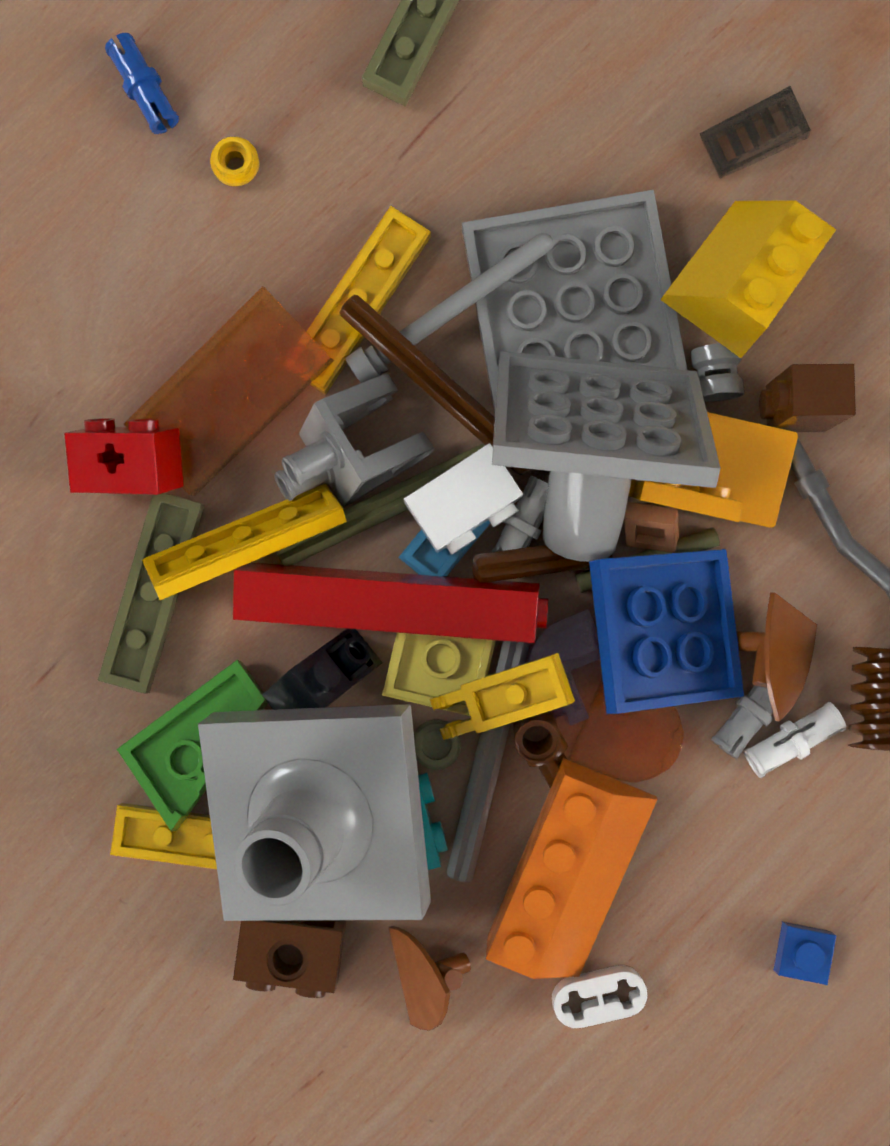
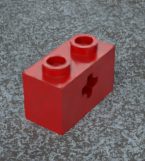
M99 418L84 420L85 429L64 433L70 493L159 495L184 487L179 427H159V419L156 418L128 420V427H115V419Z

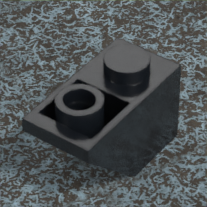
M346 629L291 668L262 696L273 710L327 708L383 662L356 629Z

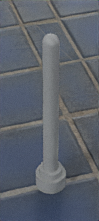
M546 233L536 235L401 330L400 333L413 345H416L549 252L553 246L551 236ZM373 345L366 350L360 347L345 358L361 383L389 370L387 364L391 362L377 348L375 349Z

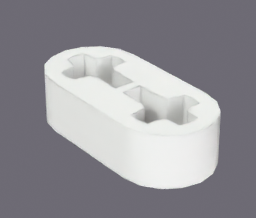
M626 965L582 973L579 977H567L555 986L552 993V1005L558 1020L570 1028H584L631 1017L639 1013L647 1001V988L640 974ZM626 979L630 987H636L635 990L629 992V1001L621 1002L617 995L602 997V994L618 990L617 981ZM571 991H578L581 998L596 996V999L582 1002L581 1012L572 1013L569 1006L561 1007V1004L569 1001L568 993Z

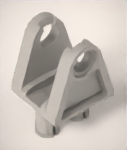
M389 374L377 376L325 397L313 404L299 432L306 447L290 456L283 457L282 465L284 470H279L274 474L275 481L287 500L291 501L297 495L325 481L330 485L344 508L416 465L435 450L424 432L411 436L365 458L360 450L355 451L342 430L393 399L391 395L398 391Z

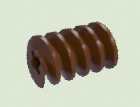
M853 647V652L867 657V661L852 665V671L866 677V681L851 685V691L864 696L865 701L850 705V711L863 716L864 721L850 724L848 730L862 736L863 741L848 744V746L890 751V649Z

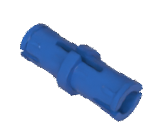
M120 33L116 37L125 50V54H123L120 48L118 49L112 38L106 43L105 51L111 57L124 80L122 87L129 99L137 102L152 133H165L167 129L160 119L159 113L167 120L171 128L176 126L179 116L173 110L160 88L162 82L160 76L153 67H148L133 36L130 33Z

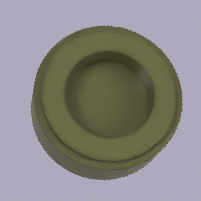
M440 719L426 721L414 733L416 760L428 769H445L452 765L460 754V736L445 740L442 738L440 728L445 727L449 723Z

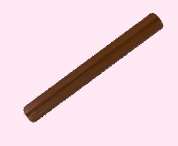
M358 295L351 296L343 304L339 312L340 316L483 444L487 445L490 443L493 447L495 417ZM510 467L519 475H523L529 470L526 468Z

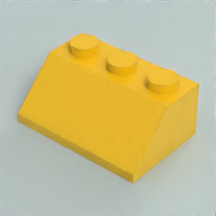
M796 200L734 201L663 295L661 301L739 358H742L769 327L836 229Z

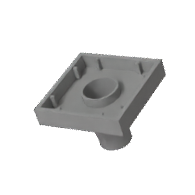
M411 704L213 712L198 724L224 921L423 920L431 903Z

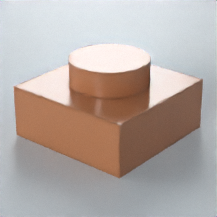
M628 502L624 517L626 546L675 553L679 538L678 509L655 503L640 504Z

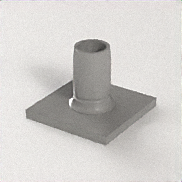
M500 351L492 465L550 471L544 509L543 539L545 545L554 553L576 561H593L605 559L615 552L623 525L632 479L716 488L721 468L697 371Z

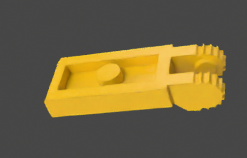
M559 653L460 685V689L429 699L433 710H443L464 700L471 718L455 720L440 728L443 740L476 731V734L575 702Z

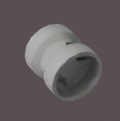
M720 343L697 347L691 351L692 367L698 372L705 402L730 400L745 394L744 380L738 376L737 365L742 359Z

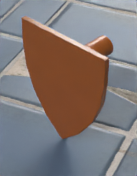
M770 592L765 632H736L739 651H757L752 684L768 689L775 721H781L795 705L806 682L814 651L817 624L778 594Z
M391 926L389 927L410 1024L420 1030H433L442 1024L447 1014L450 990L459 989L463 983L462 974L470 972L469 958L463 952L434 962L426 949L412 934L401 928Z

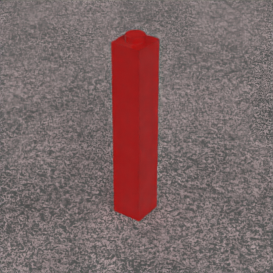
M251 562L234 570L233 620L535 643L537 628H547L549 598H539L540 583L514 581L481 583L473 578L294 565L284 566L281 564Z

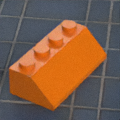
M563 758L488 933L486 960L532 979L579 977L658 800L657 796Z

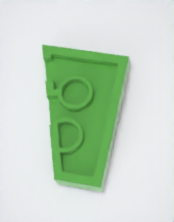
M236 660L117 749L171 831H177L206 791L198 724L213 712L264 710L268 704L262 696L264 692L243 662Z

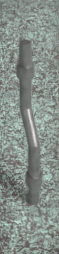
M797 439L791 468L798 479L794 484L803 500L808 498L837 551L882 588L890 599V569L852 537L826 490L830 485L821 469L815 470L802 444Z

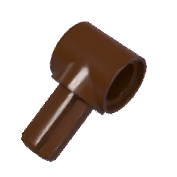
M548 711L513 722V731L518 754L526 760L529 767L539 768L546 783L551 788L563 758L567 759L564 751L567 749L568 744L558 728L554 714ZM533 726H542L549 730L547 737L537 742L530 741L523 736L525 731Z

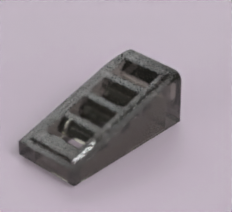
M791 86L703 131L700 133V137L721 179L809 138L811 129ZM780 111L788 128V131L780 134L771 115ZM760 119L763 120L771 138L765 143L762 142L754 122ZM742 127L745 128L754 147L745 152L736 130ZM727 135L736 155V158L727 161L718 141V138Z

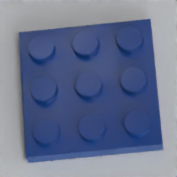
M726 549L589 561L607 714H620L744 696Z

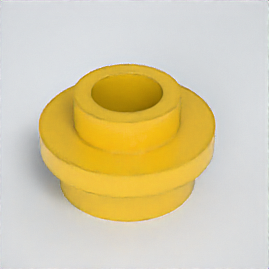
M226 137L219 141L212 150L210 164L213 173L219 181L229 186H242L249 183L256 176L259 169V157L255 147L248 140L241 137ZM232 158H242L244 163L240 168L236 170L228 168V162Z

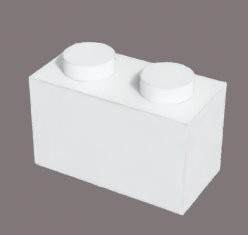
M490 443L404 498L405 505L437 553L445 548L448 549L451 555L476 539L472 530L488 520L495 527L519 511L514 503L521 499L523 493L505 466L492 465L493 447Z

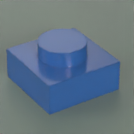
M782 921L773 970L779 976L828 985L836 935L828 930Z

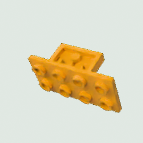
M707 412L721 468L716 488L631 480L629 496L638 500L735 522L742 521L773 528L777 522L798 434L794 431Z

